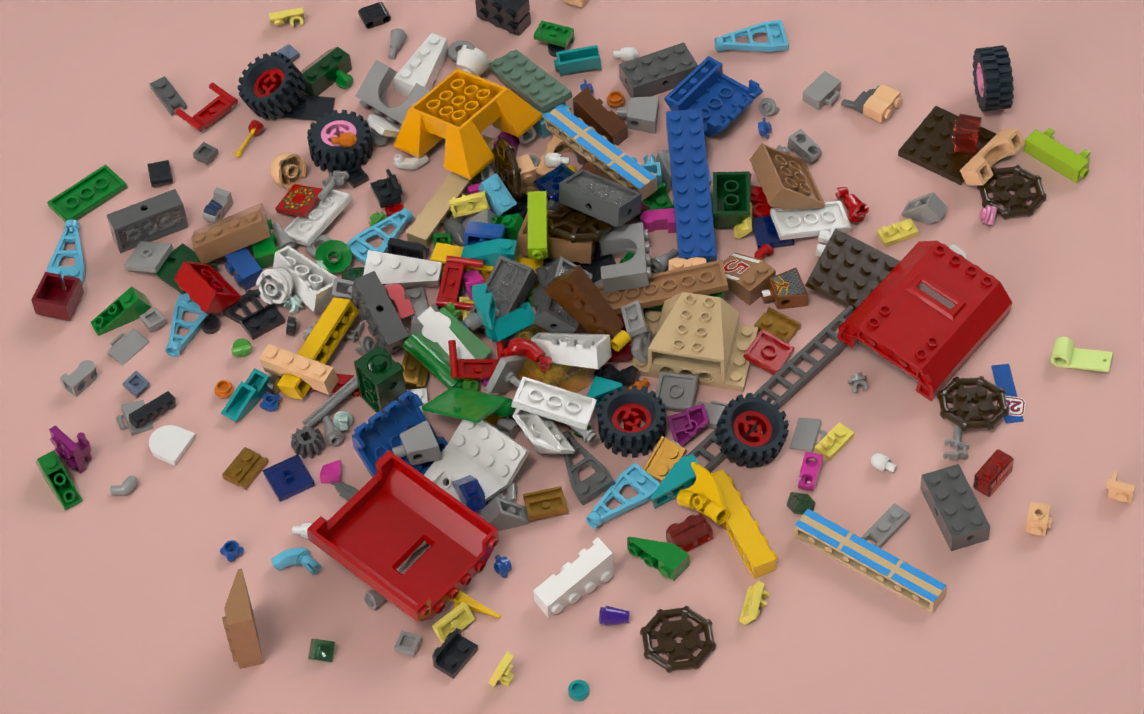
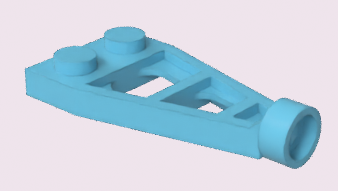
M782 20L763 22L715 38L716 52L724 50L774 52L788 50L789 47ZM764 32L767 35L768 42H755L752 36ZM747 36L749 43H736L735 39Z
M403 208L400 212H396L354 236L346 243L351 249L352 257L365 265L368 250L387 253L389 238H398L405 226L414 219L412 213L408 209ZM388 225L396 228L390 235L382 231ZM377 235L384 241L380 247L374 248L366 240Z
M71 219L65 222L64 232L49 262L47 272L60 274L62 280L64 275L80 278L81 284L84 285L86 270L79 236L80 223ZM66 243H75V250H64V246ZM62 258H75V266H59Z
M180 293L174 307L170 338L165 349L166 353L173 357L180 355L181 351L201 329V322L206 316L212 315V313L207 314L201 311L200 306L192 301L187 293L183 295ZM184 312L199 314L194 322L182 320ZM179 327L190 329L186 336L177 335Z
M634 463L615 480L616 484L608 489L592 512L586 516L587 523L593 529H596L605 521L650 501L651 495L660 483L638 464ZM628 484L638 492V495L625 499L619 492ZM611 498H614L621 505L610 510L605 504Z

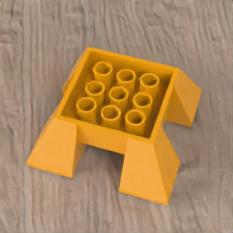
M457 68L408 109L394 147L421 158L444 138L446 139L444 168L471 180L495 159L481 135L487 127L493 124L494 128L516 137H521L543 115L509 88Z

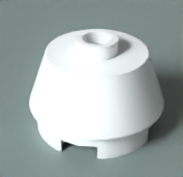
M463 45L457 54L456 67L480 77L490 67L491 59H486L487 54L477 48L474 50L467 49L468 46Z
M282 268L264 270L256 282V286L258 285L261 293L259 296L268 304L286 302L294 287L292 275Z

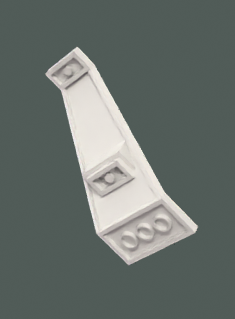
M462 419L448 445L441 452L442 459L435 460L424 476L474 511L511 485L530 451L485 420L476 423ZM424 541L422 545L419 546L415 551H417L427 543ZM411 555L397 568L398 570L404 569Z

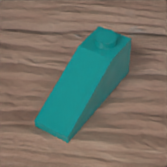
M498 238L463 247L461 257L484 260V266L493 267L500 255L517 262L519 256L517 240Z
M693 453L680 458L650 498L655 509L676 498L681 489H687L695 483L696 474L691 463L697 462L699 464Z

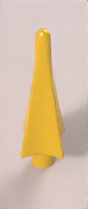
M461 590L458 596L451 600L455 602L454 608L464 602L467 603L470 611L495 618L501 617L499 613L480 604Z

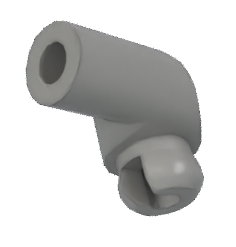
M129 476L121 485L111 486V495L131 494L138 485V480L135 476Z
M511 483L507 487V494L505 496L501 495V499L513 503L516 501L517 486L515 483Z

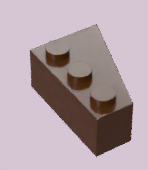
M586 87L573 98L574 115L577 118H581L589 127H593L598 134L604 135L610 143L618 146L628 138V125L612 110L608 111L602 105L603 101L600 98L596 100L590 94L591 89Z

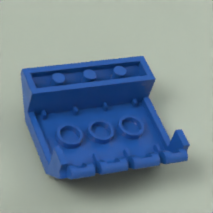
M708 56L664 100L672 111L702 109L704 135L710 136L724 130L763 90L760 88V84L752 79L749 81L748 88L723 74V64Z
M410 390L398 397L399 402L394 400L384 407V413L381 411L377 412L368 419V424L363 422L354 429V434L352 435L353 447L372 477L376 475L375 463L388 450L392 452V448L402 445L399 435L427 421L419 406L423 405L418 394H414ZM430 425L441 453L448 443L444 437H437ZM407 456L401 457L403 461L410 465ZM434 461L410 466L424 475Z

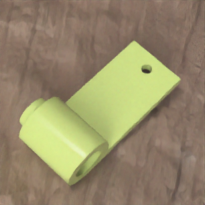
M1063 336L1055 340L1050 361L1058 367L1109 372L1113 352L1074 348L1073 341Z

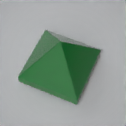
M451 233L433 234L434 248L436 243L452 245Z

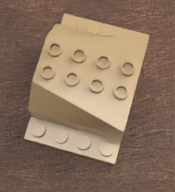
M682 292L665 300L662 312L646 310L644 319L653 333L650 346L648 347L647 362L640 363L633 356L631 366L634 365L638 368L637 375L659 378L660 372L695 375L699 377L698 385L744 392L751 362L746 360L743 355L758 335V327L739 324V312L722 298Z

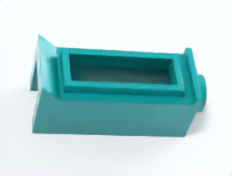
M598 45L556 52L557 60H554L555 71L559 70L560 77L564 74L591 69L602 71Z
M522 303L521 308L496 319L493 330H489L486 327L488 338L492 342L500 341L534 324L535 314L530 303Z

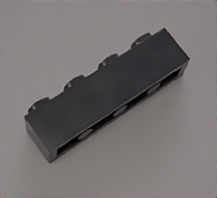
M169 391L165 392L130 413L129 422L136 429L144 426L149 421L164 414L167 410L176 406L175 397Z

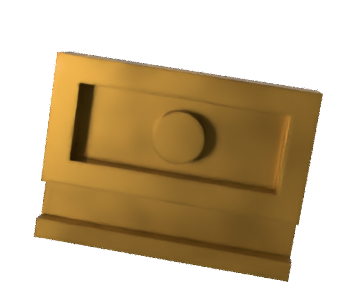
M769 307L767 312L763 313L754 324V327H758V332L763 329L789 343L796 335L797 330L801 329V323Z
M405 350L402 361L403 377L406 381L405 386L425 388L429 371Z
M661 436L643 470L662 481L673 465L685 456L687 450Z
M244 447L222 474L223 479L247 490L269 463L268 458H264L261 454Z
M562 486L523 494L529 521L568 513Z

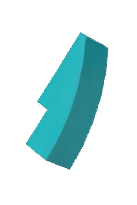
M487 283L472 285V297L479 319L485 327L493 330L497 312L493 293H490Z
M254 368L245 383L240 382L221 411V414L236 423L240 421L262 399V395L267 393V383L270 376Z

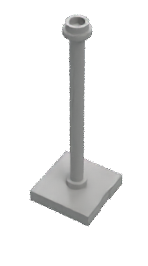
M518 355L502 357L485 391L489 394L510 391L513 385L518 388L521 380L517 376L527 358ZM568 425L583 436L585 443L592 444L595 441L597 435L594 430L590 429L588 431Z

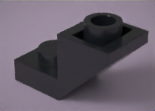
M608 363L595 370L594 378L598 376L629 387L635 383L638 368L632 365L619 371Z

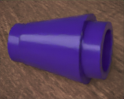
M606 605L605 607H600L599 624L608 626L629 623V611Z

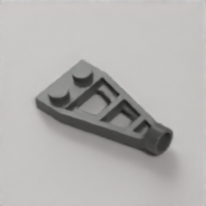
M565 431L562 434L575 450L573 454H563L571 487L580 503L585 505L616 483L607 468L574 439L571 432ZM580 452L584 459L573 465L571 457ZM588 465L591 466L595 473L581 482L578 472Z

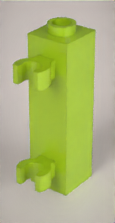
M1048 128L1042 133L1035 129L1025 139L1023 152L1073 182L1078 183L1089 174L1090 158L1088 156L1091 152L1083 149L1080 154H1077L1055 141L1052 136L1055 130Z
M546 191L528 192L529 259L548 258V207Z

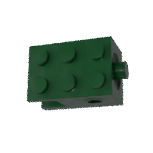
M377 346L354 361L360 397L376 413L379 411L384 413L383 408L406 392V381L403 377L404 369L399 362H395L387 350L384 351L380 346Z

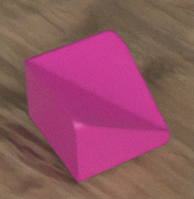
M341 460L322 466L320 472L321 483L341 482L343 468Z

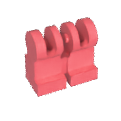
M386 284L383 286L400 319L415 314L409 298H404V288L401 285Z

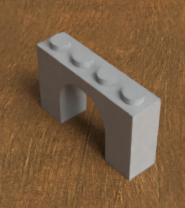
M376 60L355 97L360 99L359 103L367 108L369 106L374 107L372 111L380 116L383 113L386 114V119L394 124L396 121L401 123L399 126L401 127L408 109L430 90L416 83L402 105L390 108L386 102V92L397 71Z
M643 222L614 227L611 232H607L599 240L602 255L620 252L635 254L633 258L624 263L601 266V280L605 293L649 286V278H652L651 267H648V265H651L650 254H647L650 253L649 241L646 242L649 240L648 229L644 230Z

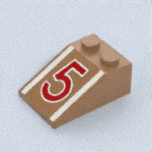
M736 252L723 261L729 291L749 306L761 297V291L769 289V279L776 275V270L763 260Z

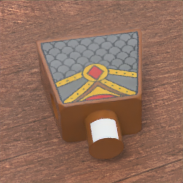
M797 268L771 277L769 279V289L761 291L762 301L773 300L777 309L808 306V293Z

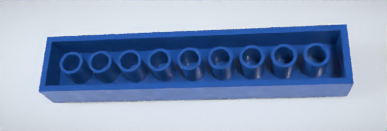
M702 109L666 111V130L670 155L678 258L688 260L694 257H701L706 259V263L717 261Z

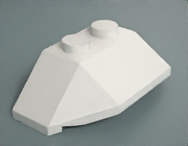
M515 409L513 418L524 432V436L533 444L536 452L551 455L573 454L575 452L552 419Z

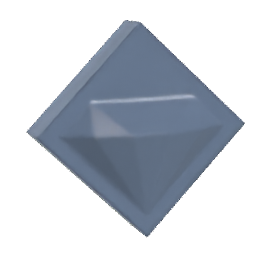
M290 44L276 51L277 55L282 53L292 62L300 57L299 52Z
M135 371L122 385L136 398L150 383L139 372Z

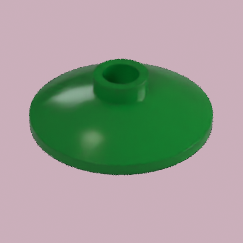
M328 240L317 248L315 261L317 265L329 273L338 274L350 266L352 252L346 243L339 240Z

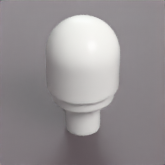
M634 47L621 48V51H614L613 57L630 61L638 57V51Z
M548 153L544 157V163L548 167L558 168L561 167V164L569 165L570 162L569 157H562V154Z
M882 453L872 455L871 465L874 468L884 472L889 470L893 473L897 470V465L891 463V459Z
M302 523L301 526H293L292 534H301V537L308 539L307 528L313 523Z

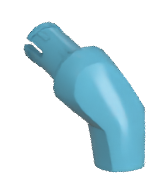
M302 547L284 550L271 559L273 566L279 571L291 565H303L312 575H315L319 572L315 567L321 569V564L311 557L310 550Z

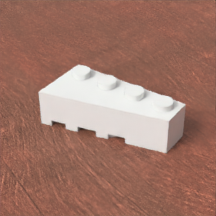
M434 33L428 36L394 76L396 93L408 97L416 83L430 91L432 90V85L436 81L438 72L448 55L446 38Z
M290 246L275 252L273 269L282 268L292 275L294 280L292 291L313 312L329 305L333 299L331 293L334 278H337L336 276Z
M368 250L363 275L375 271L382 286L386 284H399L404 289L422 286L423 288L440 287L443 265L442 262Z
M538 332L531 338V341L535 342L546 353L545 357H551L552 363L599 369L612 357L610 335Z
M598 537L592 541L594 545L590 549L586 550L584 548L578 553V559L573 563L567 562L562 566L558 575H551L533 590L534 602L548 618L560 613L563 608L577 602L580 597L586 593H591L597 586L603 582H608L614 576L613 553Z

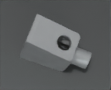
M659 96L630 98L628 108L618 107L617 116L627 118L629 129L656 133Z
M424 421L402 432L399 435L402 445L392 448V452L399 458L407 456L410 465L442 459L439 445L428 421Z

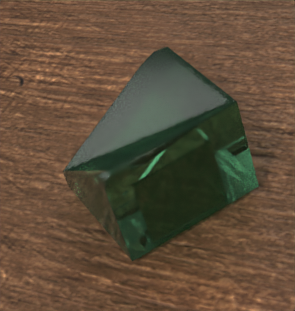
M365 267L349 269L342 274V279L354 281L363 276Z
M790 492L787 501V507L794 514L801 515L807 509L813 511L816 504L808 494Z
M311 639L308 659L332 662L335 642Z

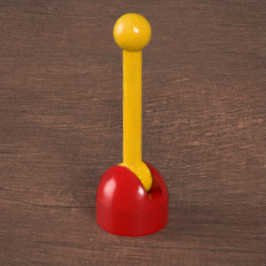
M257 120L250 122L248 126L250 134L240 149L235 151L236 157L242 155L243 149L253 135H259L262 132L264 126L261 122Z

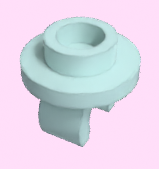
M296 294L294 296L290 295V300H287L283 305L287 309L292 306L289 312L293 315L298 312L299 307L301 309L304 307L303 301Z
M339 411L333 417V423L340 431L348 430L353 422L352 415L348 411Z

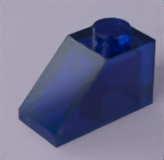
M468 475L452 481V485L461 503L475 512L486 506L485 494L475 477Z

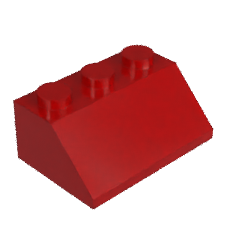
M184 261L174 278L179 284V288L185 291L189 298L200 306V310L207 314L220 313L242 297L210 264Z

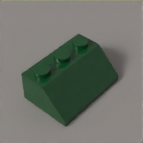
M339 47L326 51L300 71L305 79L303 83L305 90L302 91L311 96L320 95L336 82L338 77L336 72L338 70H342L345 74L352 70L350 55Z
M750 171L713 172L714 228H733L750 217Z

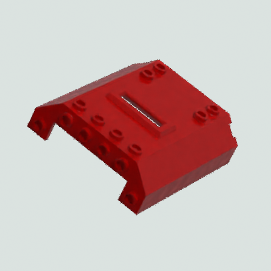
M937 240L919 241L839 327L837 338L851 348L859 340L917 379L918 383L915 391L932 401L937 396L938 391L945 387L1006 318L1013 302L999 280L965 259L962 255L951 250L947 245ZM923 283L955 304V306L949 309L919 289L918 286Z
M388 450L375 463L376 475L328 521L320 516L307 528V535L310 542L415 621L421 622L432 619L437 613L440 614L450 600H454L464 586L470 584L473 576L477 572L483 571L491 553L499 542V534L496 527ZM424 541L430 545L403 574L396 570Z

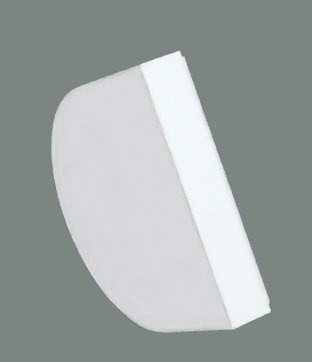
M370 114L367 118L368 125L379 134L397 138L400 127L373 114Z
M166 425L152 433L149 438V447L156 458L175 466L196 436L195 433L181 427Z

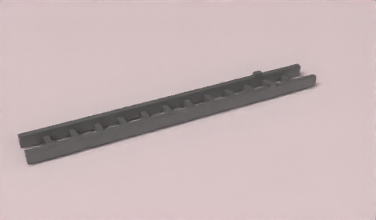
M849 305L763 384L753 394V397H756L758 393L763 394V396L766 394L775 400L773 405L778 403L781 407L848 346L837 338L838 334L834 330L843 324L853 313V307ZM828 336L838 342L832 349L822 344ZM816 347L825 353L819 361L809 355ZM803 359L813 365L806 373L797 367ZM790 371L801 377L794 384L784 379ZM778 382L788 389L781 396L771 390ZM755 424L753 430H752L750 433H747V434H746V436H745V438H744L745 440H747L748 436H749L752 432H755L756 428L758 427L756 424ZM715 430L686 455L689 456L693 453L695 458L702 455L710 462L704 468L710 473L729 455L727 452L724 454L720 452L715 457L706 450L713 442L717 444L716 439L718 436H715Z

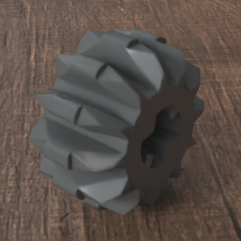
M312 425L309 428L303 426L302 430L296 428V433L292 434L291 447L296 455L301 454L302 458L308 455L311 458L312 454L319 455V450H323L324 437L319 428L314 429Z

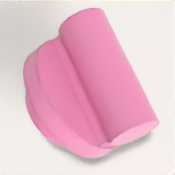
M989 205L982 208L979 218L982 219L981 222L993 226L998 208Z

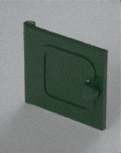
M183 243L170 253L159 271L153 273L182 295L186 292L181 290L179 284L174 280L184 261L201 263L195 251ZM205 263L210 264L214 269L218 268L215 263Z

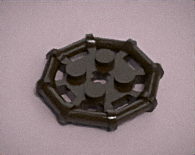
M501 137L497 139L496 147L493 148L496 171L494 172L495 174L497 173L516 203H518L520 196L523 195L520 172L522 171L518 166L514 147L508 144L506 138Z
M1020 165L1006 168L994 167L991 169L994 175L984 185H977L983 208L987 205L997 207V214L1003 216V219L1025 215L1028 217L1032 216L1036 208L1047 197L1041 184L1042 178L1021 168ZM1014 174L1013 176H1010V177H1002V176H1001V175ZM995 179V184L993 186L989 185ZM1035 186L1036 193H1031L1030 188ZM988 193H992L993 198H989ZM1027 201H1033L1030 205L1026 204Z
M563 204L558 205L555 211L548 214L549 234L570 240L571 243L586 240L599 241L604 234L611 232L614 226L607 222L598 220L593 216Z
M984 376L978 378L955 377L950 384L937 393L941 409L940 416L961 427L963 431H966V429L991 430L998 421L1009 414L1010 410L1007 407L1005 398L1006 391L984 379ZM977 385L976 387L964 388V386ZM956 389V394L954 396L950 393ZM998 400L999 406H994L993 401ZM947 403H951L953 408H949ZM988 414H994L991 418L987 417Z
M686 605L683 608L657 610L654 617L640 630L644 645V657L660 665L669 673L675 670L690 668L696 670L700 668V664L711 651L716 649L711 627L712 621L702 617ZM682 616L681 620L668 621L667 619ZM688 617L693 621L697 622L699 625H697L696 627L693 626L692 622L688 621ZM661 621L660 630L658 632L654 631L653 629ZM704 632L705 641H699L698 634ZM675 637L683 638L681 639V643H677L676 640L673 639ZM651 639H657V647H652ZM698 648L702 649L696 657L693 656L695 649L696 651ZM664 653L668 655L669 660L667 661L666 659L659 656V654ZM688 659L687 661L675 662V660Z

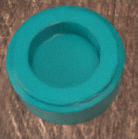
M583 680L571 682L568 687L570 698L578 702L587 699L589 696L588 684Z

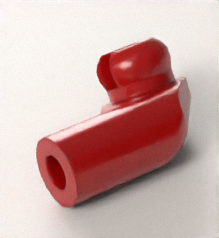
M763 244L754 253V258L763 260L765 255L771 256L773 254L774 248L769 244Z

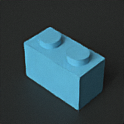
M497 173L481 182L478 186L480 192L485 191L489 206L496 216L504 215L517 204Z

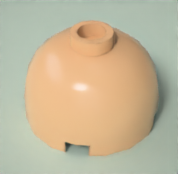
M284 152L273 159L270 166V174L277 185L291 189L294 184L300 185L302 183L299 181L302 177H305L307 166L305 160L298 154Z

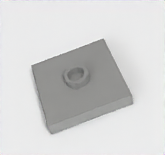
M140 241L124 264L125 270L157 273L174 248L169 243Z
M660 372L656 398L660 396L666 410L685 412L686 408L693 407L699 377Z

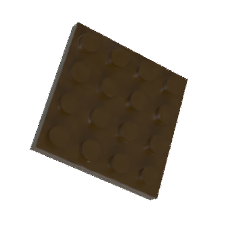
M935 106L898 150V156L962 185L965 180L960 170L996 133Z
M835 228L805 286L845 307L851 305L853 311H855L900 261Z

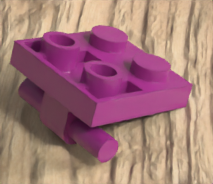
M56 425L50 428V441L55 446L54 450L60 459L63 458L70 469H75L80 474L87 470L84 460H92L90 453L92 449L83 432L78 433V442L75 443Z

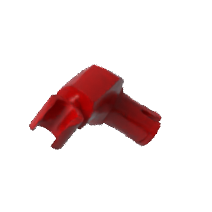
M847 187L837 188L836 198H844L843 203L848 210L847 217L849 221L853 223L862 222L865 215L869 212V207L865 209L867 204L862 203L854 194H849Z
M523 338L511 339L508 344L509 346L500 351V355H503L502 357L526 356L535 363L539 362L538 365L542 371H547L552 363V358L549 356L545 357L546 353L535 342Z

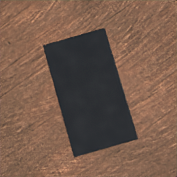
M303 95L302 98H297L299 103L296 106L293 104L291 106L292 110L289 113L287 110L284 111V116L281 117L316 120L317 117L324 118V113L328 112L329 115L333 113L335 98Z

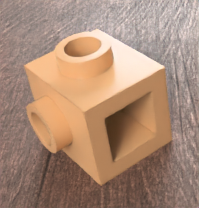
M1030 502L1025 529L1026 533L1036 536L1046 535L1047 528L1051 529L1053 517H1049L1051 505Z

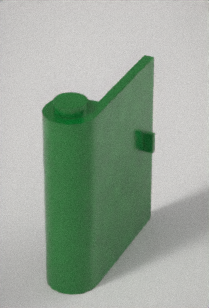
M444 307L439 310L440 313L450 319V330L475 359H486L493 352ZM422 330L418 335L414 333L407 338L403 348L448 389L453 386L462 388L464 380H459V378L451 379L449 355L438 342H433L424 337Z
M456 386L450 387L422 406L423 411L479 423L490 414L509 417L515 408L511 407L513 402L511 398Z

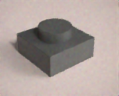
M203 142L193 152V158L208 165L219 154L218 149Z

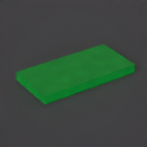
M105 164L49 200L47 204L64 222L71 219L78 221L128 187Z

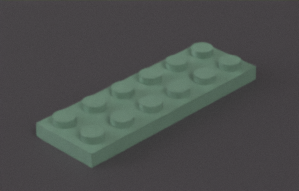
M518 50L510 51L508 54L489 63L490 67L488 70L542 113L573 97L572 92Z

